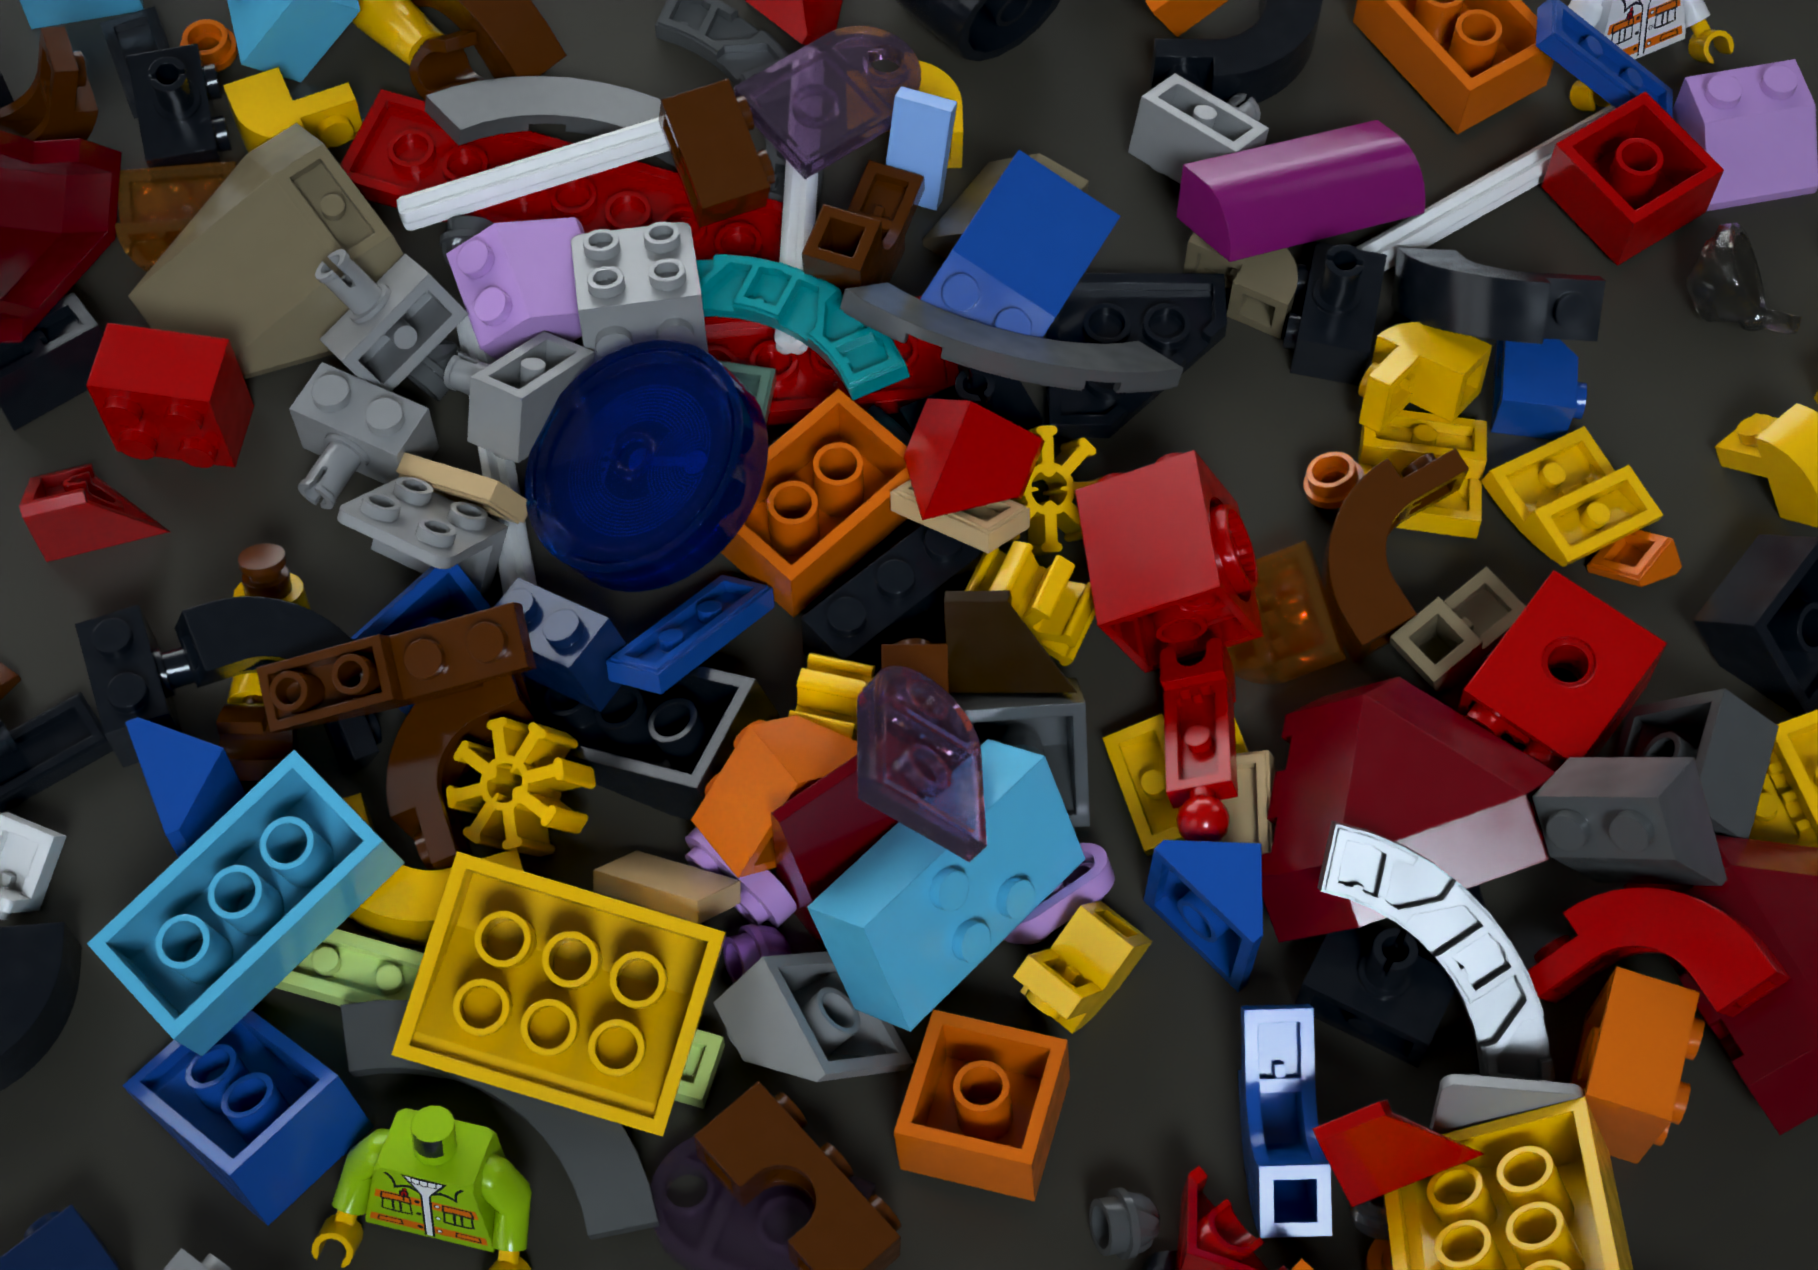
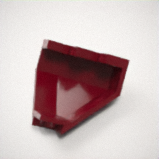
M0 130V343H21L115 240L122 152L82 138L33 141Z
M1401 677L1323 696L1286 714L1282 738L1290 744L1286 770L1275 772L1267 820L1276 827L1271 853L1262 854V897L1278 942L1359 928L1387 918L1371 908L1346 898L1321 892L1317 888L1332 820L1369 830L1404 845L1434 863L1466 889L1549 860L1546 852L1548 849L1532 796L1555 771Z
M1715 834L1727 877L1722 886L1627 883L1623 887L1624 889L1649 887L1676 891L1700 899L1726 912L1749 927L1762 939L1791 977L1787 982L1732 1018L1718 1013L1690 973L1678 961L1666 955L1679 975L1678 978L1683 986L1700 992L1697 1008L1732 1059L1734 1067L1779 1135H1782L1818 1114V848Z

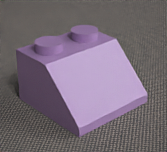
M1796 59L1685 77L1673 107V119L1724 169L1707 211L1816 193L1818 189L1816 105Z
M577 218L494 223L446 253L464 306L469 313L468 317L479 347L494 359H500L543 331L570 342H574L582 337L571 240L576 235L584 234L585 231Z

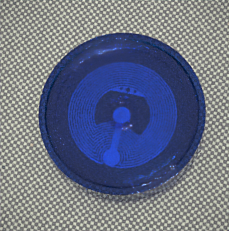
M651 340L636 343L608 354L583 371L560 394L529 453L525 475V499H527L526 508L535 534L553 556L589 581L607 589L622 592H643L669 586L685 579L712 561L731 542L744 525L759 496L768 459V433L761 407L753 393L740 379L711 354L692 344L675 340Z

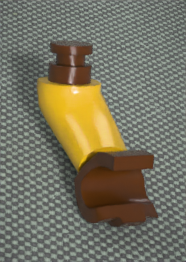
M358 0L361 11L353 19L352 23L376 43L410 66L408 71L412 84L424 100H426V95L449 87L484 80L482 76L472 70L467 55L464 52V48L478 44L476 31L460 30L444 34L411 0Z
M271 543L256 544L246 548L239 554L238 566L242 572V582L234 590L233 597L260 596L295 603L311 610L304 583L299 576L290 573L285 566L286 554L281 546ZM246 673L233 676L227 704L221 709L216 721L218 733L220 734L219 746L224 748L240 781H261L293 750L296 751L297 729L271 733L258 674Z

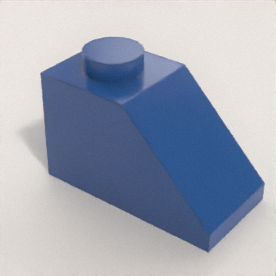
M1543 339V344L1496 340L1491 432L1555 440L1567 434L1573 418L1582 419L1587 400V383L1578 382L1579 357L1560 339Z

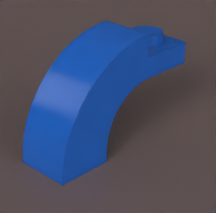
M1310 1004L1240 1006L1242 1070H1238L1240 1124L1247 1189L1257 1232L1260 1238L1332 1236L1331 1166L1312 1129L1319 1126L1315 1088L1314 1008Z

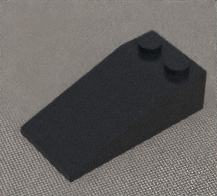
M702 666L696 667L663 694L622 685L601 712L525 677L540 724L566 732L578 741V746L575 749H570L565 757L566 760L592 767L594 769L595 782L601 787L669 815L690 821L706 796L704 793L706 785L716 774L721 772L735 749L733 743L736 736L754 721H770L781 718L756 679Z

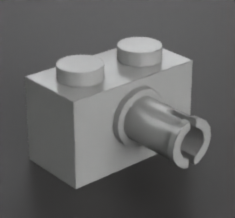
M1174 73L1141 96L1128 153L1150 165L1155 171L1165 174L1181 184L1183 164L1264 146L1269 127L1259 122L1261 112L1254 98L1250 97L1248 101L1236 107L1246 99L1247 94L1237 93L1228 102H1224Z
M344 249L336 250L327 256L343 272L344 275L341 278L323 261L319 264L315 273L316 279L320 283L325 284L349 308L319 340L358 378L390 392L469 314L425 269L406 253L376 283L350 258V255Z
M543 331L490 365L462 351L458 352V356L454 354L447 363L444 372V384L451 390H458L469 395L467 442L491 451L501 459L519 463L589 416L594 351Z
M321 362L289 408L302 447L320 455L305 479L301 480L298 484V490L314 505H317L322 496L324 499L320 505L324 509H332L334 507L336 499L355 471L386 484L399 478L396 470L404 452L431 460L439 448L429 408Z

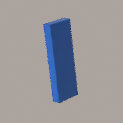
M1547 0L1538 7L1536 47L1615 108L1646 91L1673 118V89L1560 0Z
M726 575L719 576L606 660L609 681L663 694L775 607L773 587Z

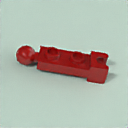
M1215 637L1206 643L1205 657L1199 663L1192 666H1184L1178 663L1177 653L1172 647H1166L1160 652V683L1164 690L1166 793L1173 809L1179 808L1176 817L1179 834L1186 841H1221L1228 832L1230 817L1226 806L1220 800L1238 797L1234 702H1236L1235 672L1224 642L1220 638Z

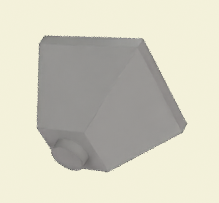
M828 951L763 956L713 1002L726 1027L730 1041L737 1048L742 1060L815 1082L905 1071L914 1063L892 1024L854 1009Z

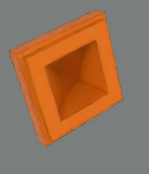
M1638 530L1600 549L1586 567L1589 573L1643 587L1676 575L1682 568L1673 538Z

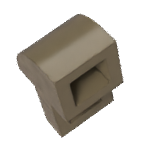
M1193 232L1187 245L1183 273L1224 274L1225 293L1230 296L1227 317L1281 339L1287 327L1298 282L1297 266L1288 248L1229 262Z
M1486 566L1446 600L1443 601L1440 597H1437L1390 636V644L1435 691H1444L1462 682L1480 668L1481 659L1497 646L1526 606Z

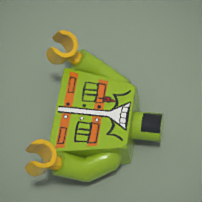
M431 1105L423 1107L419 1111L409 1108L400 1109L397 1111L390 1129H376L352 1147L348 1153L332 1201V1206L337 1209V1212L325 1220L312 1244L311 1252L314 1259H318L327 1239H335L341 1242L346 1249V1255L342 1261L341 1268L348 1266L363 1239V1229L356 1220L357 1216L366 1214L365 1219L368 1223L493 1253L497 1249L498 1259L489 1270H531L528 1263L519 1256L520 1251L526 1250L528 1245L532 1197L530 1184L510 1161L505 1158L497 1133L490 1128L455 1120L448 1109L441 1106Z

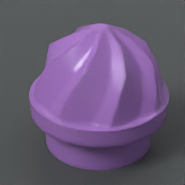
M748 924L741 926L738 934L726 937L723 945V954L726 969L732 983L734 984L763 956L791 954L789 943L777 929L770 926Z

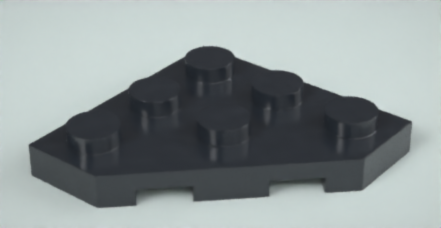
M1084 273L1047 330L1046 339L1096 344L1140 341L1182 366L1183 374L1225 337L1227 328L1224 274ZM1086 381L1082 391L1047 386L1048 425L1056 426L1058 429L1053 438H1110L1164 390L1116 393L1113 390L1115 383Z

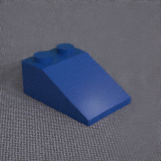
M1018 150L920 300L985 325L1043 338L1121 216L1021 150Z
M252 1010L203 1056L173 1040L122 1085L128 1094L233 1197L268 1226L374 1127L335 1072Z

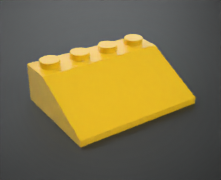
M457 851L391 1055L663 1137L726 939V932Z
M1586 1097L1444 1133L1442 1135L1480 1151L1484 1155L1384 1194L1393 1270H1633L1610 1153Z

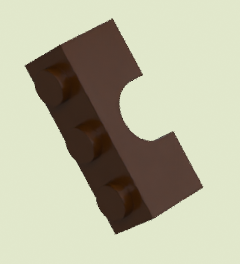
M758 1081L694 1135L698 1158L743 1208L764 1190L779 1185L798 1188L809 1196L815 1206L813 1215L807 1224L787 1241L789 1260L798 1270H885L900 1256L901 1236L896 1231L902 1226L895 1213L876 1194H873L868 1199L861 1194L849 1180L854 1175V1172L846 1159L830 1143L826 1142L822 1147H819L802 1129L807 1125L806 1118L796 1104L783 1092H779L773 1097Z

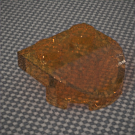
M235 161L120 170L118 194L120 223H116L115 228L118 240L125 253L147 273L238 164Z
M1304 540L1256 559L1259 576L1255 593L1264 636L1227 648L1235 676L1257 684H1280L1346 660L1347 658L1315 557L1307 542Z

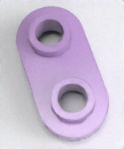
M697 827L685 837L686 843L690 848V851L685 855V859L690 866L741 881V903L737 904L735 908L750 924L762 925L766 923L770 927L777 929L797 910V905L790 893L769 870L737 878Z
M1080 843L1086 859L1004 940L1013 944L1030 945L1038 943L1069 921L1080 905L1102 900L1111 890L1115 881L1114 871L1106 851L1097 844Z

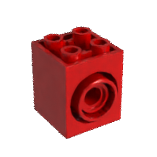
M1195 450L1186 453H1170L1160 457L1154 464L1127 473L1107 474L1096 483L1075 490L1097 626L1144 673L1160 669V652L1166 647L1175 649L1179 663L1205 655L1206 643L1211 638H1220L1226 648L1264 636L1255 593L1259 576L1257 561L1248 531L1240 516L1238 503Z
M1553 570L1464 688L1457 712L1556 772L1569 757L1597 756L1646 689L1667 642Z

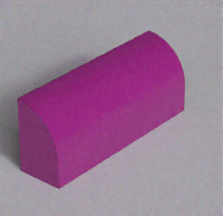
M1374 120L1183 164L1176 217L1225 259L1232 262L1424 214L1426 200L1425 185L1421 168L1409 145L1379 120Z

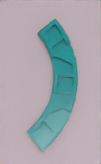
M715 254L713 260H696L704 317L737 318L756 322L780 330L798 339L815 351L832 367L844 383L853 401L910 377L907 365L890 337L864 325L840 309L843 295L841 290L835 285L823 279L815 278L812 275L804 274V271L798 268L756 257Z

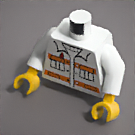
M1571 0L1568 6L1633 59L1640 58L1685 39L1686 28L1688 27L1693 32L1688 44L1689 54L1693 59L1702 63L1714 64L1713 57L1709 53V44L1712 40L1715 48L1722 54H1732L1734 50V41L1729 33L1710 28L1706 18L1711 14L1704 0ZM1579 79L1572 85L1570 101L1577 109L1581 111H1595V103L1599 107L1611 105Z

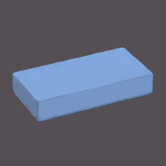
M901 86L894 98L886 165L924 176L925 190L918 206L937 211L943 199L957 101Z

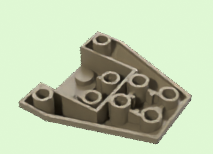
M295 123L245 155L131 291L128 297L151 329L229 339L245 380L334 355L319 339L349 308L325 284L320 283L315 277L316 270L322 261L340 278L344 275L327 257L329 254L336 250L344 249L350 255V258L375 283L404 254L392 233L325 144Z

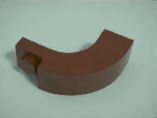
M411 0L418 7H431L440 11L461 30L476 31L478 44L474 45L494 79L517 76H541L567 56L551 28L531 0Z
M65 26L41 28L35 79L30 88L20 98L0 108V130L33 141L75 138L87 140L93 131L99 110L86 73L83 54L80 50H72Z
M869 160L847 211L823 204L802 252L804 274L812 275L815 278L823 279L835 285L841 290L843 295L847 288L889 283L905 251V235L925 190L924 176Z
M1456 448L1439 458H1436L1433 453L1419 457L1401 472L1403 478L1400 477L1388 458L1358 481L1344 500L1336 516L1324 552L1322 590L1327 614L1333 629L1354 663L1389 644L1390 636L1417 615L1389 569L1386 555L1387 537L1405 520L1460 489L1469 468Z
M523 672L484 682L483 687L416 703L411 708L398 731L387 767V805L390 818L415 841L419 856L428 870H441L452 867L457 851L473 856L468 838L463 835L464 824L460 810L449 808L446 797V788L449 785L459 788L463 787L464 781L472 768L469 764L455 761L453 758L461 742L467 740L492 748L494 746L492 730L487 728V722L500 717H506L528 725L531 722L540 724Z

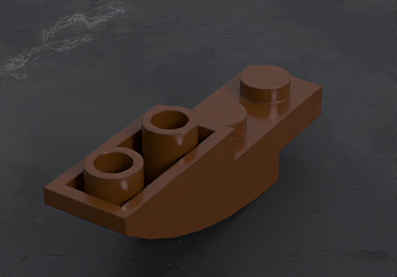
M511 602L390 636L382 634L373 635L260 666L256 670L269 730L271 733H277L373 714L483 687L484 682L536 669L522 604Z

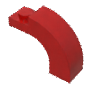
M1649 887L1619 889L1595 895L1562 912L1578 936L1571 940L1568 935H1564L1546 944L1534 955L1537 964L1528 970L1538 997L1557 1003L1623 958L1642 953L1665 954L1678 961L1690 973L1718 1013L1732 1018L1791 979L1763 940L1735 917L1687 894Z

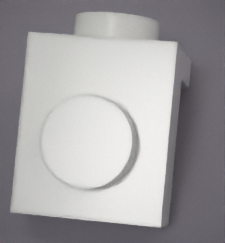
M9 812L0 813L1 920H9L12 913L40 910L67 837Z

